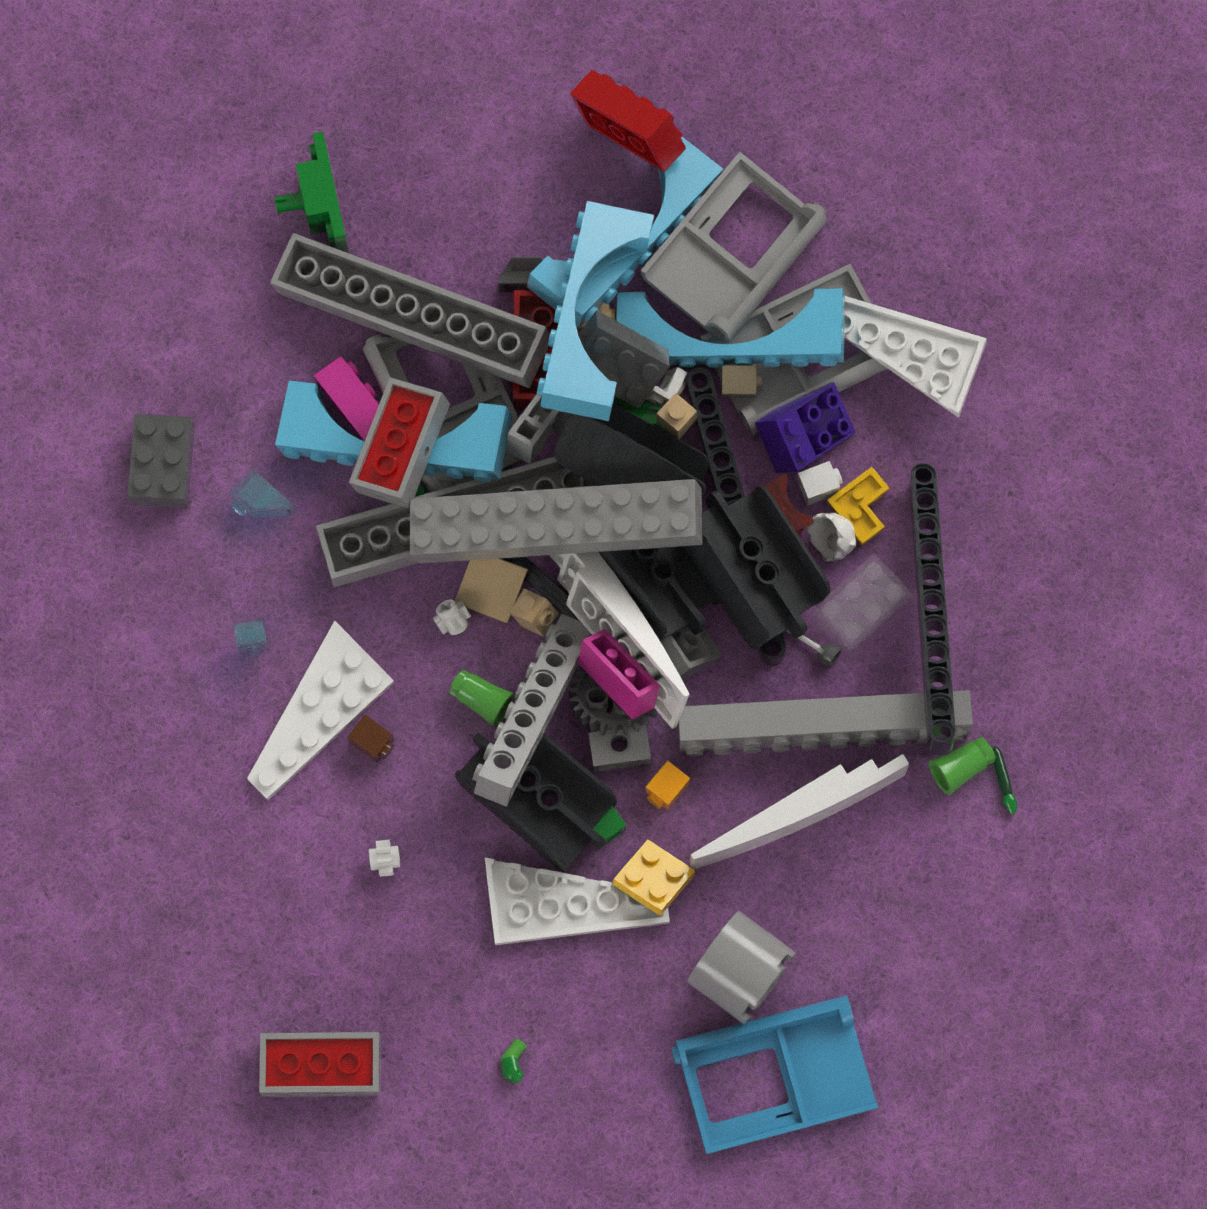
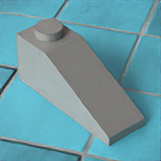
M537 394L513 425L507 436L506 451L528 464H531L545 445L553 431L552 425L559 412L541 407L542 396Z

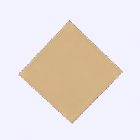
M500 558L470 560L455 603L461 600L466 608L509 623L511 618L509 612L519 597L529 569Z

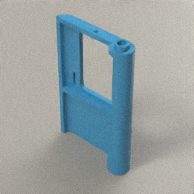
M847 995L751 1020L745 1025L740 1023L676 1040V1047L671 1048L675 1065L681 1064L706 1154L879 1108L854 1028V1018ZM766 1049H773L776 1053L787 1091L788 1102L780 1106L716 1123L711 1122L707 1115L696 1070L706 1065Z

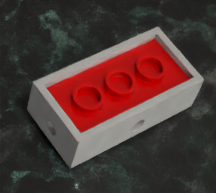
M389 377L349 481L357 493L410 509V499L415 497L450 405L442 392Z
M379 1032L260 1033L259 1093L262 1097L381 1096V1035Z

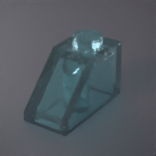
M253 469L229 493L233 501L231 506L241 516L247 514L252 519L293 517L297 513L295 505Z

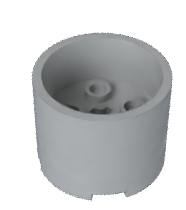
M738 911L706 950L690 974L687 983L745 1025L752 1016L748 1011L750 1009L757 1010L785 973L787 967L783 965L786 960L792 961L797 953L741 911Z

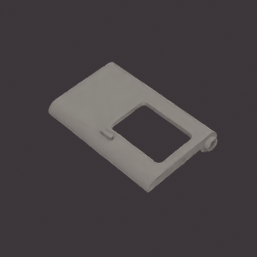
M739 152L645 264L640 273L648 284L718 340L727 343L827 222L826 212L819 204H804L784 186ZM750 184L760 188L793 217L789 225L753 268L746 267L709 235L710 231Z
M848 264L754 310L729 342H722L710 333L700 336L701 341L713 344H739L767 336L794 319L813 298L814 289L843 288L844 295L867 303H871L851 264ZM861 352L814 376L807 375L803 367L793 366L791 363H780L778 367L752 364V366H757L756 373H762V389L756 390L755 398L730 397L747 431L750 435L758 433L755 422L772 410L830 382H834L838 392H841L888 368L865 352ZM724 364V366H735V364ZM722 367L714 368L721 380Z

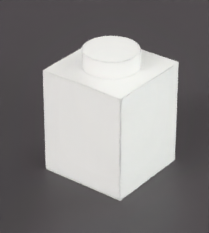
M830 461L801 471L797 475V483L807 506L830 498L840 491V484H843L839 470L837 468L833 469Z

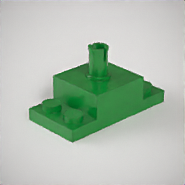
M323 131L313 133L314 143L309 144L312 161L296 164L301 189H298L297 193L274 196L277 214L302 209L306 212L311 235L327 232L330 247H336L338 250L349 253Z

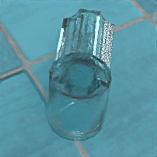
M262 618L233 624L238 649L242 648L243 651L249 652L251 656L261 654L263 648L267 646Z

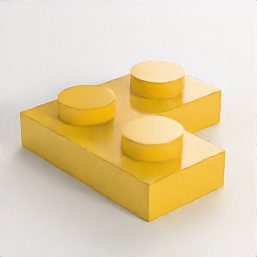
M870 467L827 499V504L834 513L847 518L852 523L855 539L863 546L885 529V526L868 506L889 492L890 488L874 468Z

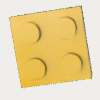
M647 840L613 880V885L661 916L692 880L695 870L650 840Z

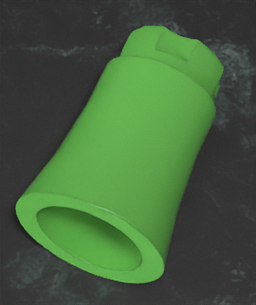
M464 669L455 677L449 691L459 702L483 717L494 728H497L499 723L503 722L510 702L514 703L515 693L500 688Z
M980 737L974 742L970 741L960 748L951 751L947 755L929 760L928 765L933 778L941 790L950 796L968 780L987 769L988 765L995 762L996 757L987 741Z

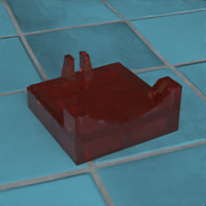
M784 473L763 486L773 495L774 500L779 504L780 509L784 512V515L788 518L801 539L803 530L812 526L814 520L812 516H807L797 511L795 506L793 507L789 502L786 493L788 477Z

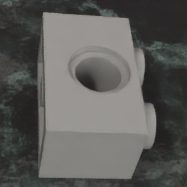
M639 725L638 732L632 727L628 728V735L626 736L622 730H618L616 737H613L612 730H607L603 736L599 727L594 732L588 733L594 772L651 764L646 725ZM616 740H623L628 746L624 751L617 752L612 749L611 744Z

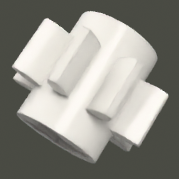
M449 599L438 605L436 608L437 616L433 617V620L442 634L448 631L451 635H457L467 628L468 621L466 619L470 618L471 615L461 600L455 603L454 600Z
M390 839L376 841V848L369 849L371 871L379 870L380 877L394 875L393 868L400 867L398 846H391Z

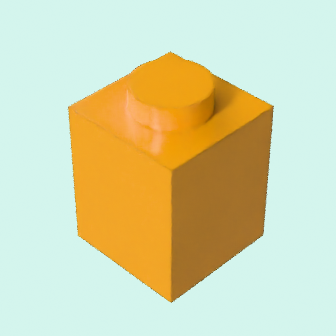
M667 760L646 786L647 800L659 809L663 806L669 810L689 786L690 778Z

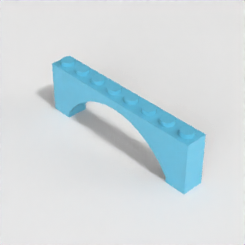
M683 137L681 139L686 147L685 151L665 172L657 168L662 190L661 209L652 225L646 254L638 252L611 264L588 284L579 298L575 309L576 327L580 328L586 321L588 322L595 311H599L598 308L603 303L609 304L617 294L616 289L621 284L626 286L635 275L634 271L639 266L642 268L653 256L652 252L657 247L660 248L670 236L669 234L680 224L723 172L722 167ZM547 256L529 274L527 288L556 310L557 305L563 306L564 299L559 298L562 282H568L570 275H565L567 261L553 260Z
M587 201L585 212L579 211L576 228H580V234L573 235L570 251L575 252L574 259L568 258L565 275H570L569 281L562 282L559 298L564 299L563 306L557 305L554 322L559 324L557 330H551L548 346L553 347L552 354L546 353L543 371H547L546 379L540 378L537 395L542 396L541 407L609 421L617 382L609 381L598 370L584 350L576 328L575 309L585 288L601 271L627 256L638 252L646 254L654 215Z
M843 288L814 289V296L805 308L782 328L757 340L739 344H713L689 337L666 323L652 309L646 292H617L616 321L668 349L670 365H678L681 368H694L695 365L707 364L711 368H720L724 364H735V366L763 364L766 367H778L780 363H791L793 366L804 367L808 363L835 366L837 363L844 362L845 295Z
M289 381L275 443L277 448L283 453V456L291 459H299L300 456H306L317 462H326L327 459L337 460L338 463L347 466L354 465V462L357 463L364 441L352 436L337 425L322 401L323 392L316 384ZM479 403L478 410L465 422L451 432L436 439L423 474L434 476L436 472L445 473L446 476L454 479H462L463 476H469L480 482H490L491 479L500 480L507 436L513 416L507 406Z

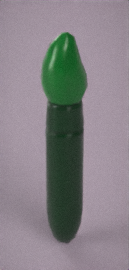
M994 746L993 751L996 758L993 764L1003 795V804L1008 812L1014 815L1017 810V800L1012 794V786L1003 754L998 747Z

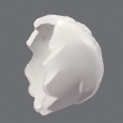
M820 513L809 520L807 532L810 534V541L815 549L821 553L824 561L833 562L841 560L856 546L854 527L847 518L836 513Z

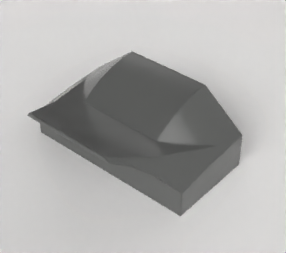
M512 257L505 270L498 275L499 292L530 290L527 288L529 274L543 261L542 258Z

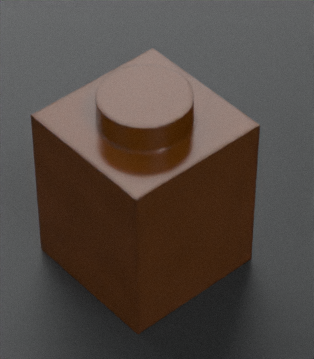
M367 715L361 718L347 737L351 745L376 763L381 757L386 759L394 748L392 744L394 741L393 734Z

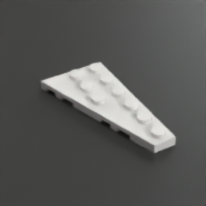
M845 296L844 339L959 418L985 349L987 338Z
M336 621L332 624L247 778L267 801L394 684V680Z
M485 858L495 945L670 924L668 908L659 916L615 887L612 882L587 879L582 876L541 868L536 869L521 866V864L505 863Z

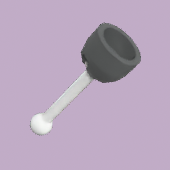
M804 635L798 637L799 640L817 650L818 660L828 668L834 665L841 654L842 649L835 644L824 643L820 646Z

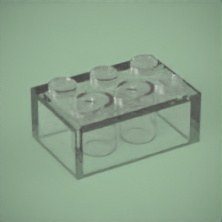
M872 554L830 592L824 601L818 603L811 610L810 619L850 659L912 602L914 594L875 554Z

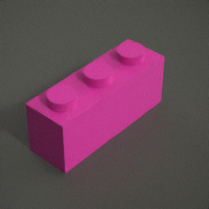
M340 356L314 375L315 383L357 438L365 442L379 406L374 399L377 395L369 383L366 382L363 385L357 377L360 373L351 361L346 363L342 356Z
M606 629L582 640L577 663L632 720L655 708L660 684Z

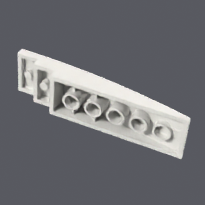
M598 552L550 555L561 568L557 580L569 593L566 602L568 608L591 635L606 629L660 684L655 709L672 729L675 728L689 697V692L658 637L620 580Z
M902 754L878 769L871 759L848 774L840 764L692 853L690 856V866L692 869H697L722 861L819 822L902 778L907 772L909 762Z

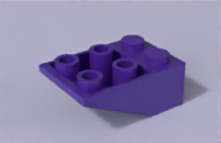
M830 382L772 410L755 422L776 473L798 472L855 433L834 382Z

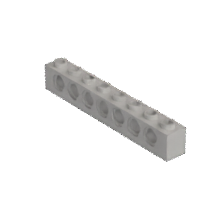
M561 614L557 624L551 623L546 634L548 641L547 643L541 642L535 658L538 661L530 663L525 676L528 679L527 682L520 683L515 694V698H517L516 703L510 702L504 717L507 721L505 724L499 723L494 735V739H497L495 744H488L483 757L486 761L484 765L479 763L474 772L472 780L477 781L474 794L507 807L579 665L577 662L582 640L591 636V633L580 621Z

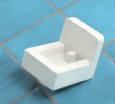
M679 367L667 370L660 386H655L646 400L662 406L675 393L680 395L685 387L684 379L687 372Z

